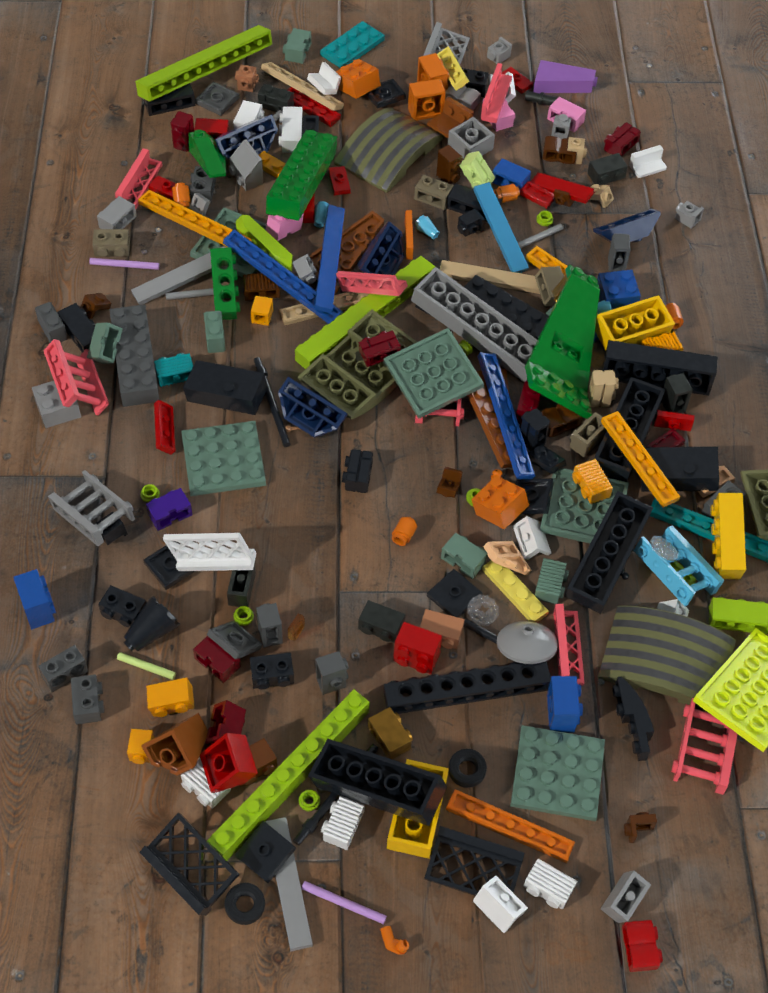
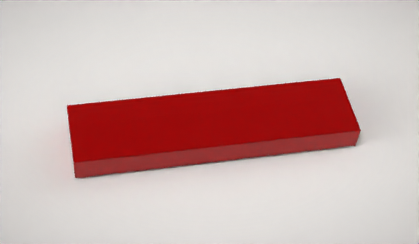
M293 87L287 90L294 92L293 100L295 107H302L303 112L310 116H319V121L332 127L341 119V114L329 109Z
M539 172L530 181L552 193L555 189L568 192L571 200L584 204L595 193L594 188Z

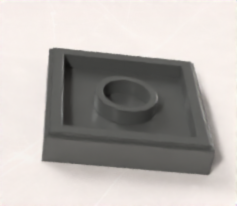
M213 81L195 99V104L222 116L240 97L239 93Z
M234 620L211 628L207 633L208 637L234 659H239L259 651L263 645Z

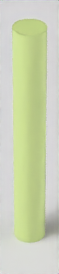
M119 652L117 655V660L171 680H174L176 677V672L122 652Z

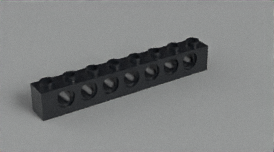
M547 661L537 664L513 662L506 666L493 665L486 669L474 668L466 672L454 671L447 675L439 676L434 674L427 678L419 679L414 677L407 681H390L384 684L383 694L386 709L390 707L394 713L401 714L548 691L551 676ZM523 675H530L531 678H526ZM503 678H510L511 681H505ZM483 681H490L491 684H485ZM463 684H469L471 687H464ZM443 687H449V688H451V690H448V691H447V690H444V689H442V688H443ZM429 690L431 693L425 694L422 691ZM408 693L410 696L404 697L401 694Z

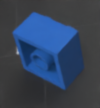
M633 270L598 273L600 302L603 300L605 302L610 301L611 310L640 301L641 295Z
M37 569L14 576L13 578L31 630L55 622L53 614L56 613L44 575L39 576Z
M551 676L547 692L549 730L574 733L576 726L580 725V716L583 715V704L579 703L581 684H577V676Z

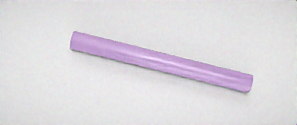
M90 258L89 261L90 265L159 270V263L102 258Z
M304 881L302 885V890L383 925L386 921L387 916L307 881Z

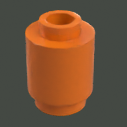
M176 183L175 187H172L173 201L186 208L190 207L189 186L185 185V183Z
M515 184L499 186L497 189H494L496 197L502 199V203L515 201L520 196L519 188Z
M675 303L666 304L665 307L675 322L673 329L680 328L684 320L679 306Z
M411 517L400 518L392 532V541L395 544L405 546L410 542L417 529L415 520Z

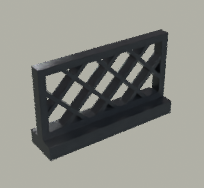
M177 813L150 845L144 846L139 852L198 915L206 916L212 910L211 906L240 875L181 813ZM179 820L184 825V835H174V826ZM196 837L199 840V850L189 851V838ZM174 838H184V851H174ZM163 839H169V852H161L157 847ZM199 853V866L188 867L189 854ZM203 853H212L214 855V866H203ZM175 854H184V867H176L174 865ZM218 868H226L231 873L226 881L218 882ZM199 869V883H191L188 880V870ZM203 869H214V882H203ZM203 885H214V895L209 900L203 896Z
M440 826L424 880L476 896L479 891H476L472 882L484 877L487 883L489 880L486 875L497 870L503 880L502 882L514 893L525 853ZM440 843L449 845L453 853L441 858L438 852ZM468 851L474 860L462 865L457 854ZM436 855H437V857H438L439 860L434 863L435 858H436ZM455 856L460 867L449 873L444 861ZM487 857L492 859L495 867L484 872L479 861ZM441 863L446 875L440 878L430 876L432 868ZM476 863L481 874L470 880L465 868ZM506 864L515 866L514 875L505 879L500 868ZM462 870L467 882L461 885L455 884L451 875ZM510 880H512L511 887L507 883Z

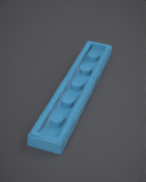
M490 182L474 186L473 191L510 271L515 273L528 271L529 266Z

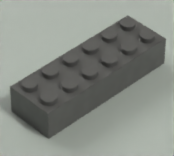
M144 304L109 309L111 324L123 328L120 341L116 345V363L123 407L155 403L160 399L146 306Z

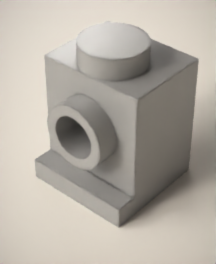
M499 37L497 42L488 47L487 58L496 64L502 63L511 57L512 44Z
M565 114L556 115L551 136L561 139L568 138L571 118H568ZM556 130L565 132V134L556 132Z
M686 201L684 204L679 203L676 208L675 219L692 229L701 220L704 208H699L689 201Z
M308 254L292 262L299 278L307 285L317 280L315 275L317 270Z

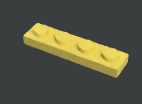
M447 46L437 55L439 59H442L443 66L449 72L448 79L457 91L464 87L469 80L452 50Z
M492 560L482 567V571L528 621L537 623L548 615L549 610L509 568L496 564Z

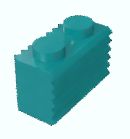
M180 353L169 358L161 357L154 361L160 387L186 381L193 368L190 353Z

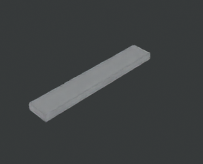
M208 253L131 289L139 305L145 304L212 272L211 254Z
M286 817L265 821L292 843ZM293 852L275 874L290 952L313 947Z

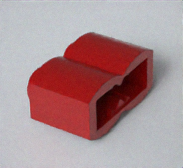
M652 920L625 922L622 926V934L630 972L657 970L660 963L663 962L662 951L656 945V940H658L657 927L653 926Z

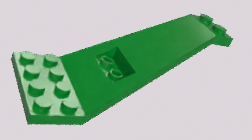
M569 264L565 269L567 281L525 365L529 388L587 419L593 415L587 391L600 289L598 280L594 276H588L579 267H573Z

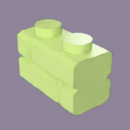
M479 151L468 153L459 165L471 183L472 188L488 182L491 184L496 178Z

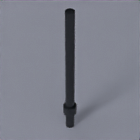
M256 357L254 358L256 372L265 373L268 385L265 395L284 447H289L291 444L267 378V370L263 367L261 358Z
M372 744L367 751L375 754L378 751V747ZM331 793L315 814L303 823V828L293 839L296 845L300 846L304 839L316 830L318 822L340 795Z

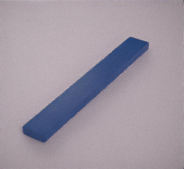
M330 204L326 214L314 304L315 310L331 313L333 310L336 273L338 270L345 213L344 208Z
M235 229L223 239V244L231 247L232 251L328 324L334 321L338 315L343 314V311L333 305L331 313L315 310L316 291Z
M480 352L477 357L516 479H533L535 473L497 356L493 353Z

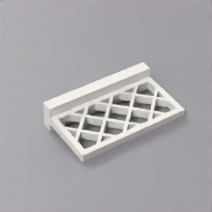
M240 533L164 534L163 541L177 560L176 568L178 571L253 570L257 553L255 549L248 548Z

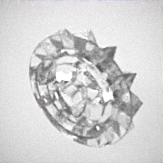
M661 536L652 537L650 540L651 546L660 557L675 561L678 558V551L670 542Z
M479 594L468 603V615L478 625H490L499 615V606H497L495 599L490 598L489 595ZM482 605L485 608H490L486 611V615L483 611L478 610Z

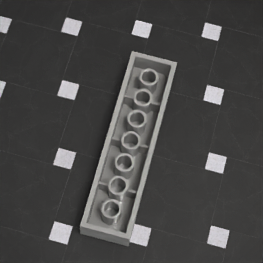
M435 267L414 288L411 301L482 353L496 354L500 366L521 381L527 382L525 365L535 347L537 339Z

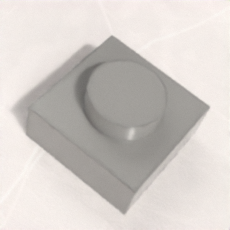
M194 193L189 208L205 216L211 201L200 193Z

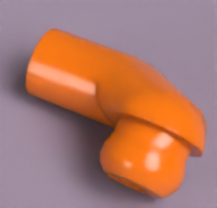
M385 926L380 929L387 950L398 955L407 952L409 949L408 941L394 938L391 926Z

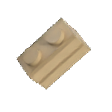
M594 370L592 372L588 389V399L591 407H610L612 400H615V389H618L619 380L615 378L613 370H605L604 372L602 370Z

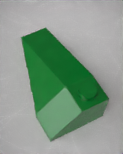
M203 130L189 132V152L210 178L226 176V157L220 153L216 140Z

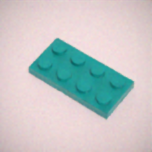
M361 21L321 49L320 55L341 68L359 59L383 42L385 35L364 21Z

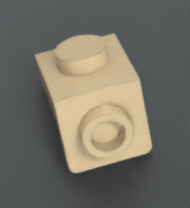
M569 137L567 150L577 152L575 164L581 165L582 159L586 158L587 148H584L585 139Z
M594 184L590 187L594 188L595 192L590 200H600L602 208H606L614 200L609 185Z

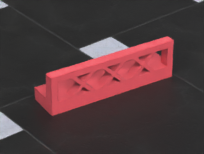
M498 63L482 104V121L497 123L512 82V76L501 74V63Z
M143 148L115 192L116 198L118 196L126 200L135 198L133 204H135V209H137L139 205L138 199L149 189L148 185L155 179L161 169L162 161L151 159L149 150ZM149 164L156 166L149 170L147 168ZM143 176H149L146 180L141 181L140 179ZM142 187V190L134 192V188Z
M338 271L336 273L341 290L344 292L400 296L408 287L406 280H397L396 275Z
M555 604L553 618L555 635L558 639V649L556 652L558 676H570V670L573 669L579 674L577 684L584 686L578 611H564V604ZM565 617H573L574 623L570 627L565 624ZM568 633L575 637V641L571 645L567 642L566 635ZM569 651H572L577 656L573 663L568 659Z

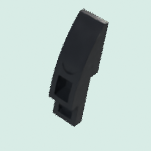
M622 676L617 677L615 685L612 686L613 696L617 697L618 704H616L617 715L621 716L622 723H628L630 735L633 734L634 738L632 742L633 753L637 754L638 761H647L650 754L648 741L651 740L654 734L650 716L642 700L631 685Z

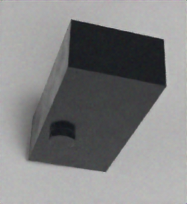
M196 360L183 389L187 402L256 415L268 385L265 373Z
M718 447L645 448L676 491L719 490ZM641 479V492H651Z

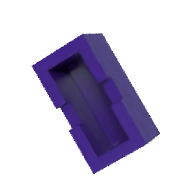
M181 488L172 490L166 495L154 498L146 503L148 516L157 531L172 525L171 521L175 519L181 521L193 515L191 504Z

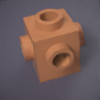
M240 65L239 70L235 73L238 90L254 91L259 80L256 67Z

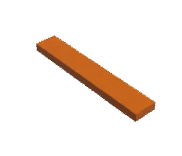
M456 789L446 807V810L565 863H567L575 841Z

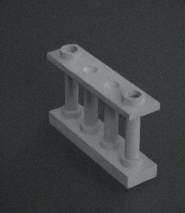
M84 470L82 474L86 482L65 497H60L53 492L48 498L57 513L94 544L99 546L104 543L101 535L103 530L123 515L131 521L135 520L132 512L134 509L128 501H123L99 482L94 474L91 475ZM89 488L95 491L76 506L69 505L72 500ZM100 497L106 500L89 514H80L82 510ZM114 506L117 511L98 525L91 523L92 520L110 507Z

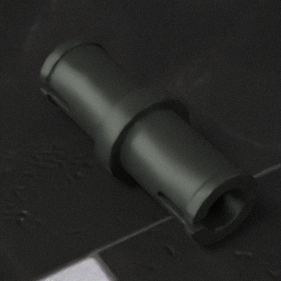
M528 90L525 95V101L536 102L538 105L545 104L551 106L558 98L557 96L546 95L544 92L536 93Z

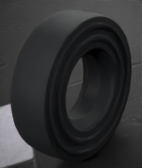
M473 749L457 751L451 757L448 765L449 775L453 782L466 788L480 784L485 778L487 771L484 757ZM464 761H470L475 765L476 771L471 775H465L459 769L460 764Z
M237 884L228 891L225 897V911L228 917L237 924H252L264 912L265 897L262 891L254 884ZM241 896H249L253 899L254 905L251 910L242 912L236 907L237 900Z

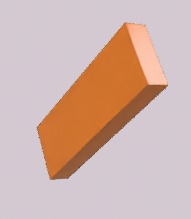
M412 210L405 211L407 260H413Z

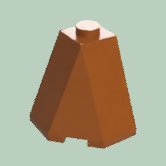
M197 713L141 746L151 765L158 768L162 766L169 769L170 773L178 776L196 766L207 737L208 729L200 714Z

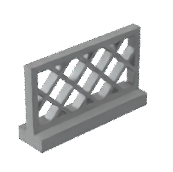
M436 22L423 56L434 53L438 54L443 50L438 45L443 44L447 47L449 46L448 43L453 42L455 46H451L450 49L459 64H461L470 38L441 28L442 23ZM442 34L448 36L449 38L444 39ZM460 40L465 43L459 44L457 41ZM458 49L460 53L455 54L454 50Z

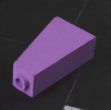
M540 60L533 92L591 93L593 86L596 87L597 84L596 70Z

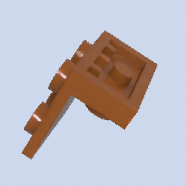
M448 97L445 99L443 112L429 120L427 125L448 138L449 130L472 118L474 111Z

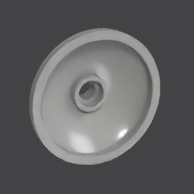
M518 621L500 630L497 636V647L510 660L524 664H537L551 659L556 654L558 639L549 628L540 623Z

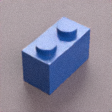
M502 158L492 171L496 177L492 183L499 186L515 184L520 190L530 181L531 171Z

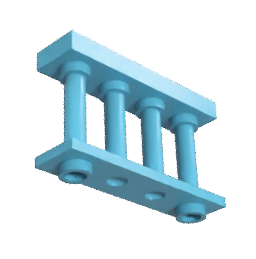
M673 525L667 527L661 539L657 542L650 544L644 536L641 537L633 550L684 606L689 604L696 591L705 588L710 595H713L724 582V579ZM666 547L672 554L663 557L657 550ZM678 560L685 568L676 571L670 563ZM692 574L698 582L689 585L683 577Z

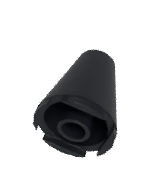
M154 596L148 599L124 635L126 641L123 643L131 651L143 649L180 625L170 611L162 603L159 604Z

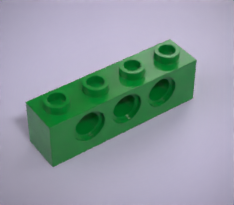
M231 247L210 249L215 311L222 312V320L237 319V313L240 312V304L235 299V296H239L238 286H234V280H237V270H233V264H236V256L232 254ZM222 266L228 267L227 269H221ZM223 282L229 283L226 286L222 285ZM225 298L231 299L228 302L223 301Z

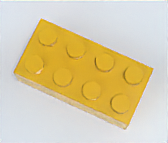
M658 295L598 314L595 332L606 351L608 340L639 345L642 344V340L648 337L653 338L663 333H670L675 322Z
M718 493L717 498L713 500L710 510L711 516H714L711 534L715 535V542L712 543V554H716L713 568L723 579H741L746 571L743 493Z
M406 759L407 765L441 775L446 784L449 768ZM442 800L429 826L393 814L387 839V849L430 859Z

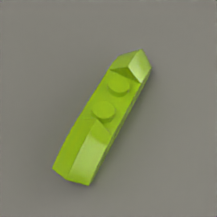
M241 215L236 220L237 231L251 238L253 244L292 272L293 255L249 215Z

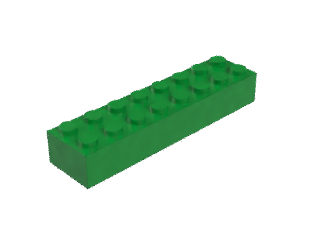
M314 130L305 131L266 196V214L279 215L296 221L300 220L336 155L338 136H333L329 133H319Z

